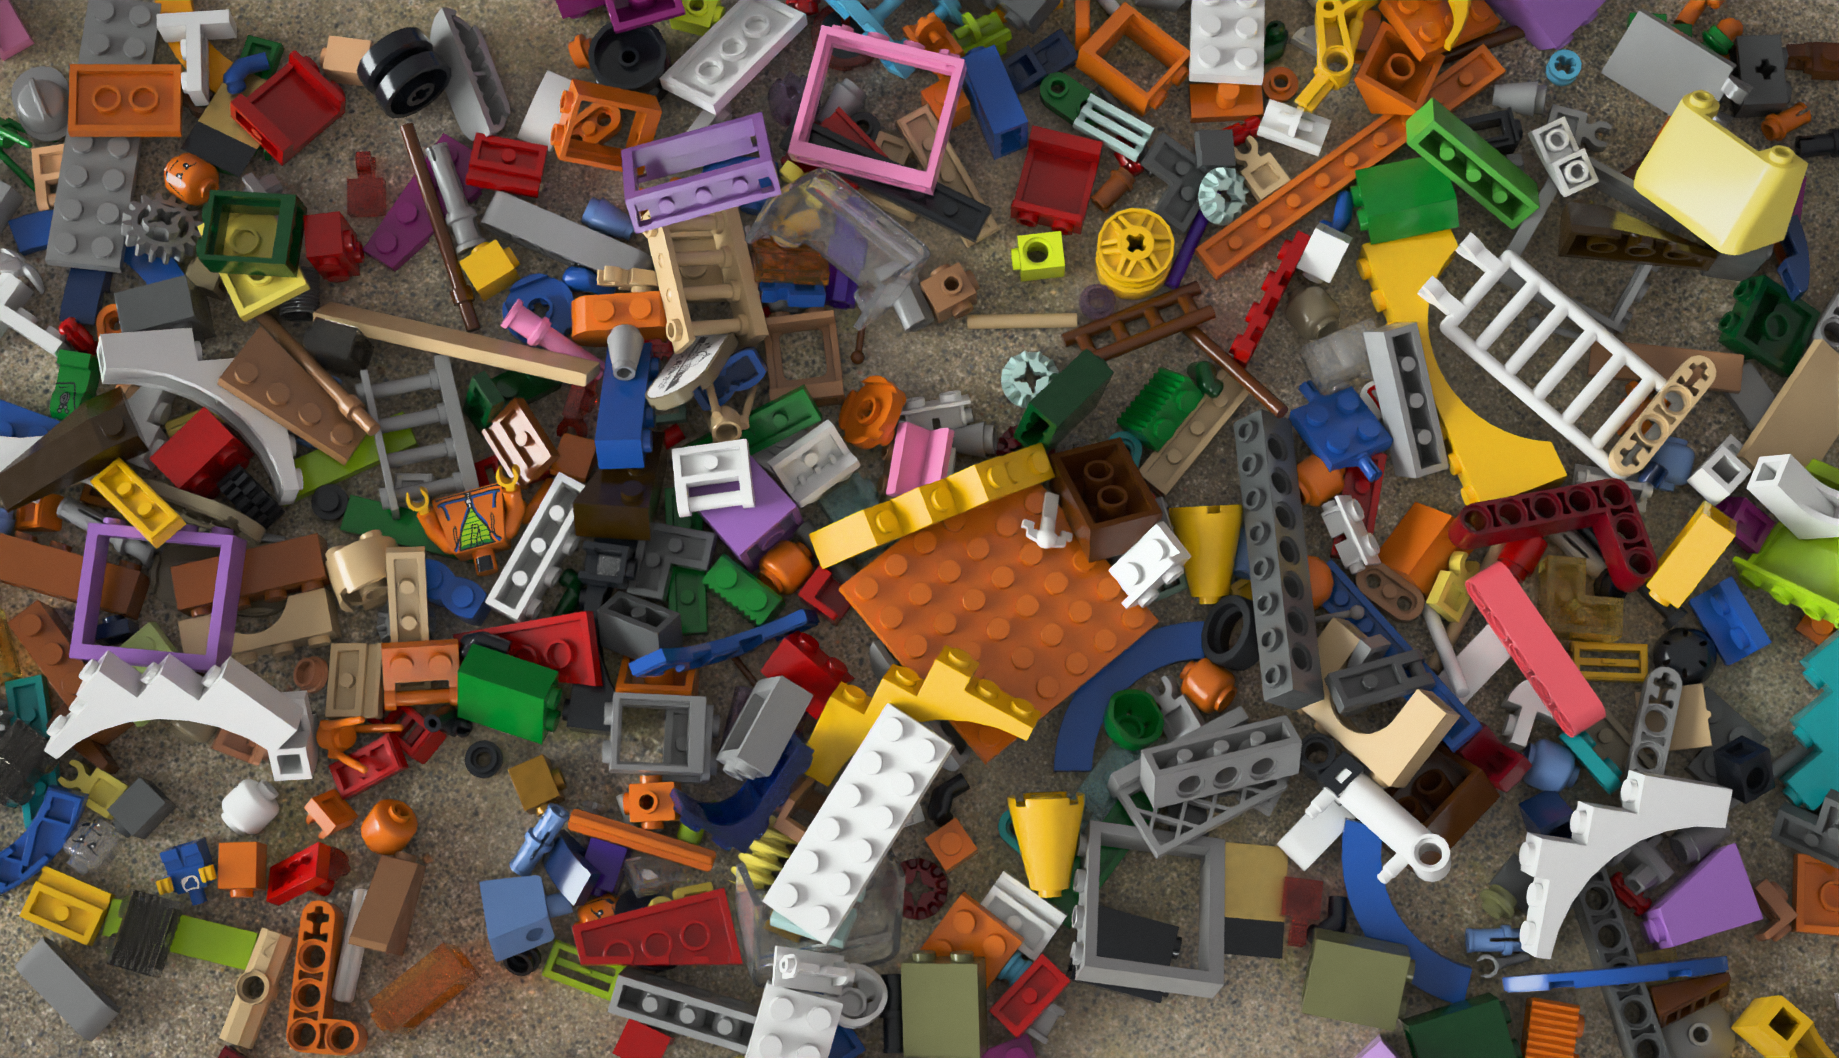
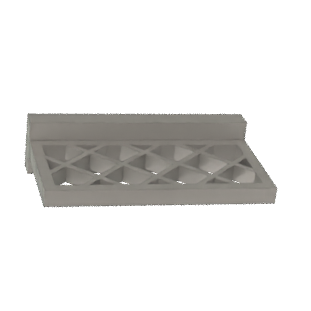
M1239 706L1172 742L1246 725L1249 717L1243 708ZM1141 758L1111 773L1107 784L1108 791L1114 800L1119 799L1156 859L1167 855L1284 792L1288 787L1285 780L1279 778L1271 780L1274 785L1266 790L1250 786L1234 789L1233 791L1241 792L1239 804L1232 808L1217 804L1218 794L1212 796L1211 802L1199 798L1182 802L1179 819L1157 814L1158 808L1153 809L1152 812L1139 809L1130 798V796L1139 791L1145 792L1140 783ZM1246 794L1253 796L1245 800ZM1187 804L1208 809L1207 821L1201 825L1183 821ZM1214 811H1215V812H1218V813H1221V814L1215 816L1214 818H1212ZM1144 818L1150 820L1149 826L1145 822ZM1154 822L1177 827L1174 839L1160 845L1152 833ZM1181 829L1188 830L1186 833L1180 835Z

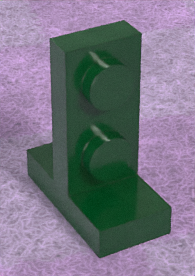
M484 370L472 376L463 411L481 438H484L481 432L493 424L491 421L514 398H524L529 405L561 389L563 382L512 370L490 378Z

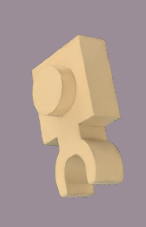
M1249 135L1245 139V144L1250 149V152L1242 154L1234 146L1235 162L1245 167L1240 171L1239 175L1245 178L1243 183L1258 203H1260L1291 181V179L1270 152L1262 157L1258 154V143Z
M604 266V270H597V285L617 286L619 287L618 289L631 291V293L659 291L656 273L653 270L639 268L626 270L616 266Z

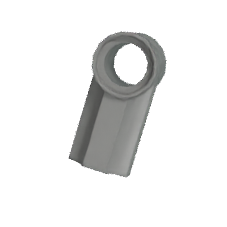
M908 255L874 270L878 284L887 300L890 299L905 333L919 331L934 321L929 305L919 287L920 280Z

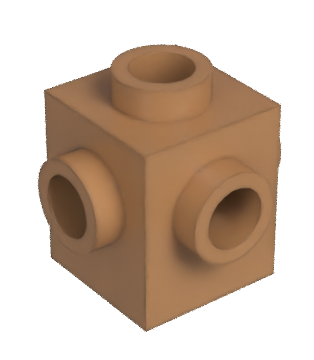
M959 262L952 266L944 264L937 267L930 273L931 277L920 282L923 296L938 324L952 316L958 319L969 314L974 309L973 305L977 304L976 291L980 289L979 284L972 271L968 270L965 272Z

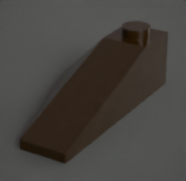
M1577 199L1567 202L1561 213L1558 256L1704 271H1708L1717 259V252L1608 206L1596 205L1592 200Z
M121 386L85 401L0 472V498L8 513L100 473L118 457L125 462L149 451Z

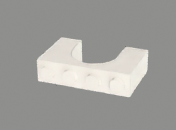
M1791 454L1759 457L1747 489L1799 540L1839 537V491L1819 482Z

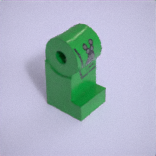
M59 349L57 364L60 365L56 387L50 400V414L53 419H65L85 401L95 397L101 373L98 359L91 354Z

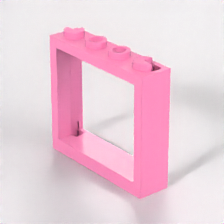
M844 24L842 26L833 25L832 27L822 25L787 152L791 160L933 195L967 70L965 60L960 59L961 55L950 53L947 49H940L939 53L924 50V45L914 41L905 40L903 44L890 42L888 36L877 32H868L866 36L853 33L854 29ZM833 48L951 76L926 172L808 143Z

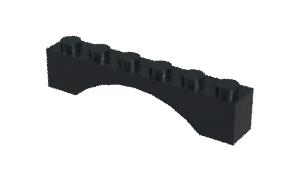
M591 537L594 538V542L629 546L633 552V558L635 557L638 540ZM586 554V557H585L584 571H585V565H586L587 554ZM605 560L602 575L618 577L620 562ZM587 585V588H582L580 592L579 610L593 611L603 686L569 683L573 684L571 699L566 698L564 701L562 719L567 721L566 727L572 732L610 736L611 725H604L605 702H612L615 687L605 665L603 647L600 643L597 610L611 598L615 588Z

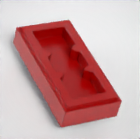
M388 733L348 755L368 768L366 774L351 768L339 760L328 766L342 800H349L409 768L395 733Z

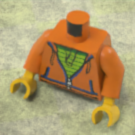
M513 464L512 467L513 478L505 477L500 465L496 472L497 483L431 500L433 507L428 506L429 494L425 487L420 486V491L425 498L419 503L413 502L410 499L409 493H406L407 506L413 511H418L416 516L427 537L445 554L455 555L460 562L473 559L477 576H488L497 573L499 569L495 553L509 550L511 548V539L518 535L525 515L521 488L516 484L521 471L517 464Z

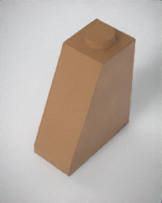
M399 851L394 854L393 858L381 855L348 944L403 956L426 866L416 863L417 856Z

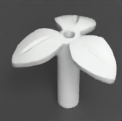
M0 248V273H2L0 275V286L9 274L16 278L25 276L30 279L42 295L44 293V285L36 268L25 263L26 259L20 254L6 248Z

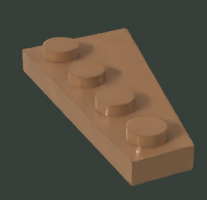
M261 326L255 331L218 380L217 385L344 466L367 434L355 421H349L339 411V404Z

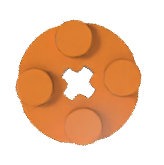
M875 375L862 380L861 382L865 386L858 392L853 389L843 402L839 414V428L845 432V436L842 437L846 442L859 449H871L878 444L881 446L888 445L894 438V428L906 403V394L899 390L896 384L882 376Z

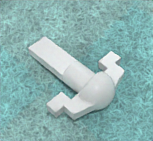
M1048 491L1044 494L1040 530L1034 529L1035 522L1027 519L1022 521L1021 528L1026 529V537L1036 542L1041 548H1064L1066 541H1072L1073 533L1063 530L1060 532V536L1054 533L1059 495Z

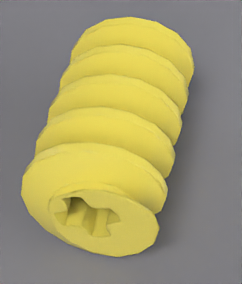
M762 812L760 817L767 826H754L753 831L760 839H747L745 842L752 851V854L739 853L738 858L744 863L745 867L732 866L731 872L738 880H728L761 899H764L767 894L764 886H772L776 880L771 873L773 871L781 872L784 867L779 859H789L792 854L787 849V844L798 845L797 842L773 827L777 818L766 812Z

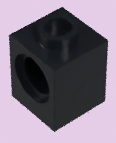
M1742 735L1713 751L1718 785L1733 789L1731 797L1747 804L1775 788L1769 748Z

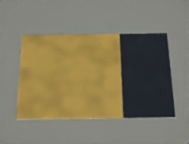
M254 74L247 75L244 78L246 90L241 93L247 98L267 80ZM222 83L180 149L240 177L260 144L231 118L230 102L240 93L230 94L227 91L226 83Z
M1225 842L1224 954L1282 959L1288 855L1278 846Z

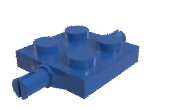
M1311 380L1303 382L1298 390L1309 403L1291 410L1288 420H1291L1292 426L1314 455L1325 463L1329 472L1344 467L1356 466L1361 469L1369 482L1378 480L1383 472L1371 458L1375 454L1390 449L1394 440L1352 386L1331 395H1321Z

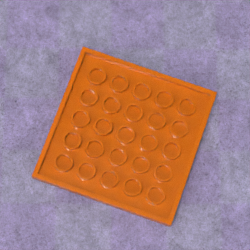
M1041 484L997 499L902 537L840 586L839 591L903 667L912 669L920 678L925 680L945 645L951 648L962 649L973 660L980 663L974 676L994 682L1001 691L1014 698H1022L1029 701L1036 710L1042 712L1038 722L1159 623V620L1147 607L1142 608L1140 605H1136L1126 609L1122 605V602L1128 595L1108 571L1112 566L1106 559L1088 562L1063 513V509L1059 505L1054 533L1057 536H1060L1062 530L1073 533L1071 542L1066 541L1064 548L1051 547L1044 549L1026 537V529L1021 528L1024 519L1035 522L1034 529L1040 530L1044 494L1047 492ZM948 720L985 765L1019 738L999 728L970 721Z

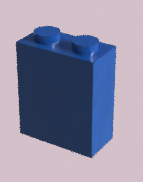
M992 45L987 48L979 46L969 50L964 57H961V59L965 60L967 67L962 87L993 159L996 160L1026 148L1028 143V120L996 46Z

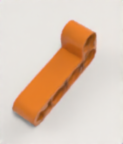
M322 900L308 903L301 914L286 1039L289 1046L298 1052L342 1056L357 1055L363 1051L368 1041V1033L365 1027L355 1021L332 1019L335 1001L332 999V991L341 952L344 914L336 904ZM324 913L329 915L328 922H322V924L316 922L317 915H323ZM313 935H325L328 938L327 941L313 939ZM322 947L325 952V960L321 966L315 968L311 963L310 957L314 949ZM316 985L320 990L321 997L319 1002L311 1007L306 1001V993L310 987ZM311 1024L316 1031V1037L312 1044L306 1046L301 1040V1032L305 1026ZM349 1027L354 1033V1041L350 1047L344 1049L339 1043V1035L343 1029Z

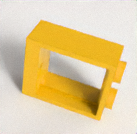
M1704 500L1659 558L1657 572L1646 584L1651 589L1649 595L1666 607L1671 603L1676 608H1679L1734 539L1737 522Z

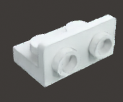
M1164 521L1156 523L1108 570L1128 595L1122 602V605L1128 609L1136 605L1144 608L1151 604L1160 595L1157 589L1164 583L1168 585L1184 573L1182 566L1192 556Z

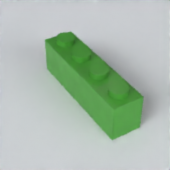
M1433 97L1406 120L1407 145L1512 230L1540 207L1537 183Z

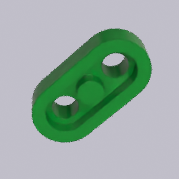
M1061 72L1049 74V76L1042 80L1040 85V100L1042 104L1072 126L1080 114V108L1087 103L1090 94L1092 93L1099 97L1069 75ZM1055 85H1060L1064 88V91L1055 93L1051 88ZM1093 108V111L1104 116L1102 112ZM1089 118L1085 120L1086 123L1094 126L1095 128H1098L1100 126V124L1090 120Z

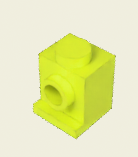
M682 0L686 15L669 19L672 29L703 36L725 15L726 8L722 6L721 0ZM693 6H694V7H698V8H702V9L699 10V11H694V10H692V9H693Z

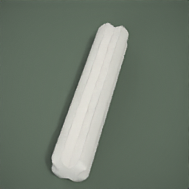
M357 888L353 892L332 991V999L335 1001L350 1003L355 997L365 948L348 944L368 889Z

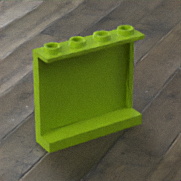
M1813 458L1805 469L1819 482L1839 491V469ZM1779 520L1767 536L1758 554L1753 553L1747 561L1734 556L1732 561L1739 573L1738 578L1745 586L1752 590L1760 588L1770 593L1779 603L1783 605L1791 603L1798 606L1812 619L1821 621L1823 618L1833 623L1839 630V537L1799 540Z

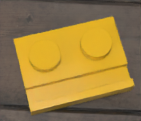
M44 866L41 869L42 874L39 880L35 882L19 917L84 945L93 946L108 914L107 909L116 895L52 867Z

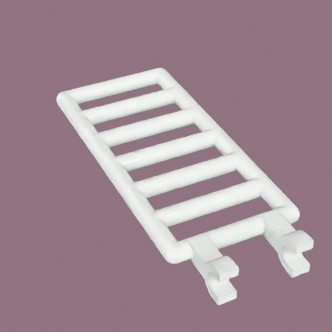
M1470 232L1455 251L1485 272L1483 276L1460 301L1451 295L1433 275L1417 293L1425 301L1435 305L1446 315L1440 324V331L1612 478L1625 481L1628 477L1619 476L1612 471L1608 463L1609 454L1602 448L1653 390L1659 392L1667 380L1516 252L1505 250L1497 258ZM1511 268L1526 281L1525 285L1474 341L1458 325L1503 274ZM1538 292L1555 305L1554 309L1503 365L1487 352V349ZM1568 316L1584 332L1532 390L1516 374ZM1595 341L1599 342L1613 356L1567 409L1560 414L1544 399ZM1626 365L1642 380L1590 439L1573 424L1621 368ZM1674 392L1667 393L1664 398L1671 403L1668 409L1673 412L1681 411L1683 408L1681 396ZM1654 423L1644 435L1645 438L1649 440H1657L1659 438L1660 428L1657 423ZM1636 444L1622 460V465L1625 467L1629 464L1636 465L1633 463L1632 458L1643 447Z

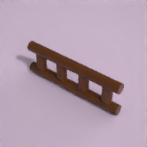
M1193 281L1061 334V338L1066 348L1078 344L1081 351L1087 348L1094 355L1101 357L1107 362L1216 318L1211 304L1200 309L1198 308L1193 297L1200 295L1201 289L1198 282ZM1179 303L1185 315L1165 322L1159 311ZM1145 317L1151 328L1131 336L1125 324ZM1111 330L1117 342L1097 349L1091 338Z

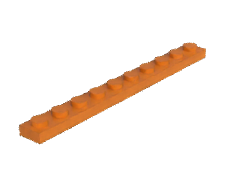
M1483 43L1435 78L1424 104L1433 97L1452 113L1502 78L1506 70ZM1382 115L1195 248V255L1217 281L1331 200L1339 192H1342L1356 182L1355 170L1378 166L1407 145L1406 120L1412 115Z

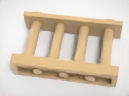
M738 206L711 213L709 216H700L643 232L644 236L648 239L667 319L666 334L669 341L672 342L674 354H681L696 340L695 336L733 332L738 336L742 349L755 347L769 335ZM649 210L642 216V221L651 218ZM710 231L714 235L717 250L675 252L671 233ZM718 265L722 268L725 284L683 287L679 267ZM727 299L730 302L733 314L732 319L691 321L687 301Z

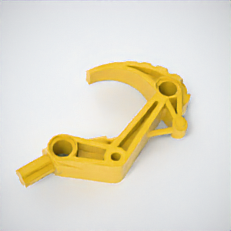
M1382 0L1317 1L1315 13L1317 66L1313 70L1315 77L1295 99L1298 105L1305 108L1304 112L1308 111L1312 114L1332 89L1339 90L1349 84L1352 78L1354 55L1364 27V22L1362 21L1364 12ZM1447 0L1452 9L1454 21L1453 28L1444 44V48L1449 52L1463 31L1469 15L1468 8L1471 6L1472 0ZM1331 63H1340L1344 65L1345 69L1335 72L1327 66Z

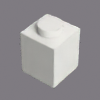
M1319 222L1296 268L1303 270L1302 275L1310 281L1322 284L1323 281L1330 283L1353 237Z

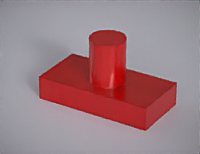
M317 842L271 866L266 901L280 906L307 891L323 897L329 895L335 884L334 876L329 874L331 846Z

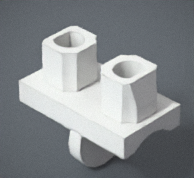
M1269 99L1257 135L1319 156L1332 120L1304 112L1305 108L1299 105L1295 108Z

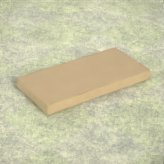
M1814 339L1736 457L1752 473L1759 457L1791 454L1806 468L1813 458L1822 461L1838 437L1839 354L1824 339Z

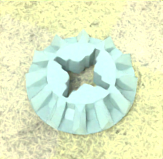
M1215 168L1208 172L1201 182L1198 194L1199 206L1205 218L1215 225H1229L1242 216V210L1249 206L1245 202V198L1250 190L1244 187L1243 182L1245 178L1238 175L1235 168ZM1227 190L1226 194L1230 196L1231 202H1225V199L1217 191Z
M1024 350L1021 354L1011 357L1003 368L1001 376L1003 392L1013 404L1021 408H1027L1029 402L1059 374V371L1053 359H1049L1040 351L1027 352ZM1027 366L1030 367L1034 375H1040L1041 379L1036 380L1035 393H1032L1027 382L1020 381V379L1025 377Z

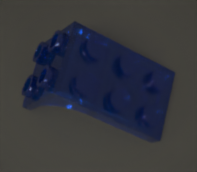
M796 728L769 777H759L754 780L748 778L741 789L733 796L711 803L695 800L680 790L673 788L669 794L675 804L673 809L681 815L679 820L689 829L699 833L702 828L713 835L712 841L721 848L731 852L734 847L745 854L753 841L760 839L769 826V818L776 807L783 806L791 793V785L797 776L803 775L808 770L813 760L812 754L815 750L799 729Z

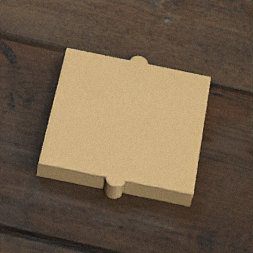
M1703 683L1682 686L1669 752L1712 747L1709 719L1712 717L1710 711H1707ZM1672 687L1660 689L1658 699L1654 701L1649 699V704L1656 703L1669 707V703H1661L1663 693L1672 689ZM1641 691L1634 692L1637 710ZM1650 711L1646 714L1645 724L1649 730L1661 732L1665 726V720L1660 713ZM1642 748L1647 755L1655 754L1649 748Z

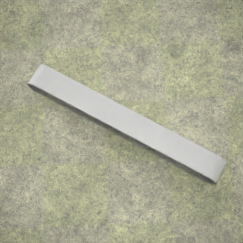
M1489 624L1456 656L1470 690L1466 697L1458 698L1460 702L1465 705L1511 657ZM1444 669L1438 677L1454 694ZM1361 762L1360 765L1365 769V774L1372 779L1369 776L1371 770ZM1333 801L1323 813H1319L1314 819H1311L1305 813L1276 845L1305 871L1343 832L1345 817L1354 820L1357 817L1343 805L1338 806Z

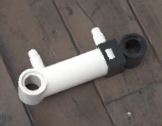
M1314 733L1302 739L1301 770L1309 779L1318 781L1319 787L1322 790L1305 810V813L1311 819H1314L1319 813H1323L1334 801L1338 806L1343 805L1395 851L1396 854L1377 875L1378 880L1383 884H1387L1392 878H1395L1408 864L1413 868L1415 874L1424 881H1439L1448 874L1451 868V854L1449 845L1444 838L1430 832L1365 774V769L1348 753L1343 751L1337 757L1335 744L1329 737L1324 734ZM1316 751H1323L1328 754L1327 759L1319 764L1308 760L1309 756ZM1431 850L1438 852L1442 858L1434 865H1427L1420 860L1421 855Z

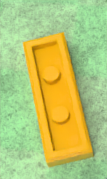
M120 457L90 481L156 549L186 525L182 517Z

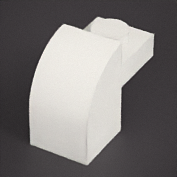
M1732 434L1722 441L1707 459L1691 473L1687 480L1714 507L1729 496L1751 472L1736 457L1743 444Z
M1528 680L1523 681L1512 689L1501 704V707L1515 711L1514 715L1508 714L1502 729V735L1507 736L1504 746L1519 752L1526 747L1535 719L1559 727Z
M307 690L281 692L301 706L304 712L298 730L275 753L268 751L274 781L312 779L319 754V744L316 739L318 729L317 714H312Z

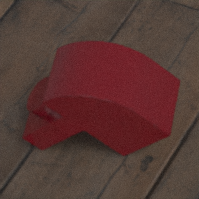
M1479 721L1483 729L1456 750L1455 753L1482 769L1495 789L1497 788L1507 793L1521 781L1522 777L1533 765L1524 755L1504 746L1491 729ZM1441 741V744L1448 748V746L1443 741Z

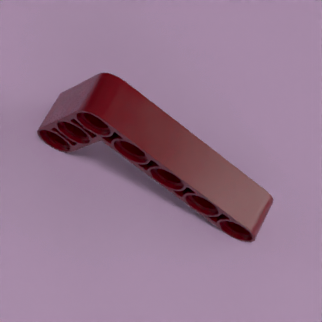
M1608 478L1471 503L1461 510L1448 529L1449 539L1456 547L1463 550H1471L1592 527L1614 585L1624 592L1639 590L1657 572L1658 568L1655 552L1632 491L1624 481L1617 478ZM1605 498L1609 499L1612 502V504L1607 502ZM1570 504H1572V505H1574L1575 507H1577V509H1578L1579 511H1577V510H1575L1574 508H1572V506H1571ZM1536 510L1540 511L1544 515V517H1541L1539 514H1537ZM1500 516L1506 518L1510 524L1505 523ZM1466 523L1471 524L1476 531L1467 527ZM1618 532L1623 534L1626 539L1622 538ZM1630 566L1634 567L1638 573L1634 572Z

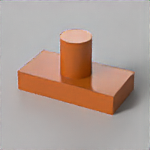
M1230 83L1189 84L1190 123L1244 121L1254 115L1262 120L1264 116L1262 85Z

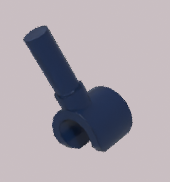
M1649 461L1638 472L1640 474L1638 481L1642 483L1647 481L1654 488L1659 489L1668 475V471L1662 465Z

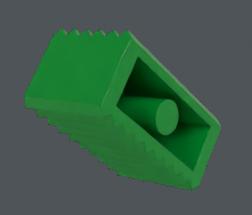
M1158 367V373L1153 374V378L1149 379V384H1144V389L1140 390L1139 395H1135V400L1130 402V406H1126V412H1121V417L1117 418L1116 423L1123 431H1128L1138 438L1142 446L1153 451L1155 450L1158 453L1167 441L1172 438L1189 414L1195 410L1204 395H1202L1199 388L1188 376L1164 367Z
M726 554L720 556L703 578V585L708 593L711 592L713 597L723 601L725 606L729 605L730 609L735 610L737 615L741 614L742 618L747 619L748 623H752L754 628L774 621L786 606L783 597Z

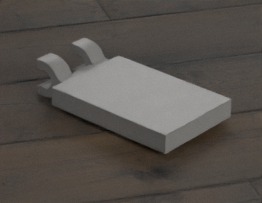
M1643 8L1638 11L1601 71L1605 76L1671 116L1682 98L1694 91H1707L1718 102L1725 94L1733 102L1741 105L1754 88L1731 75L1737 66L1736 64ZM1719 110L1717 116L1712 119L1727 129L1734 118Z

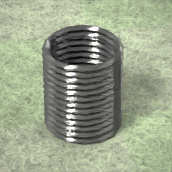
M300 266L311 289L280 304L279 315L288 321L309 322L313 321V312L320 307V274L312 267Z

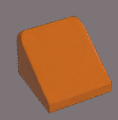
M564 433L557 448L560 457L551 465L550 474L557 476L558 472H561L578 482L585 483L597 463L595 440Z
M52 493L41 498L38 504L32 502L18 508L15 531H61L62 519L57 517L56 512L64 497Z

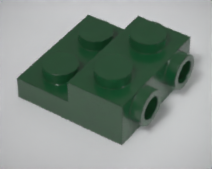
M1766 275L1747 278L1741 281L1733 292V298L1737 300L1733 310L1727 312L1719 321L1718 329L1722 333L1717 342L1735 354L1744 355V360L1755 359L1780 377H1790L1821 312L1802 299L1792 302L1786 289Z

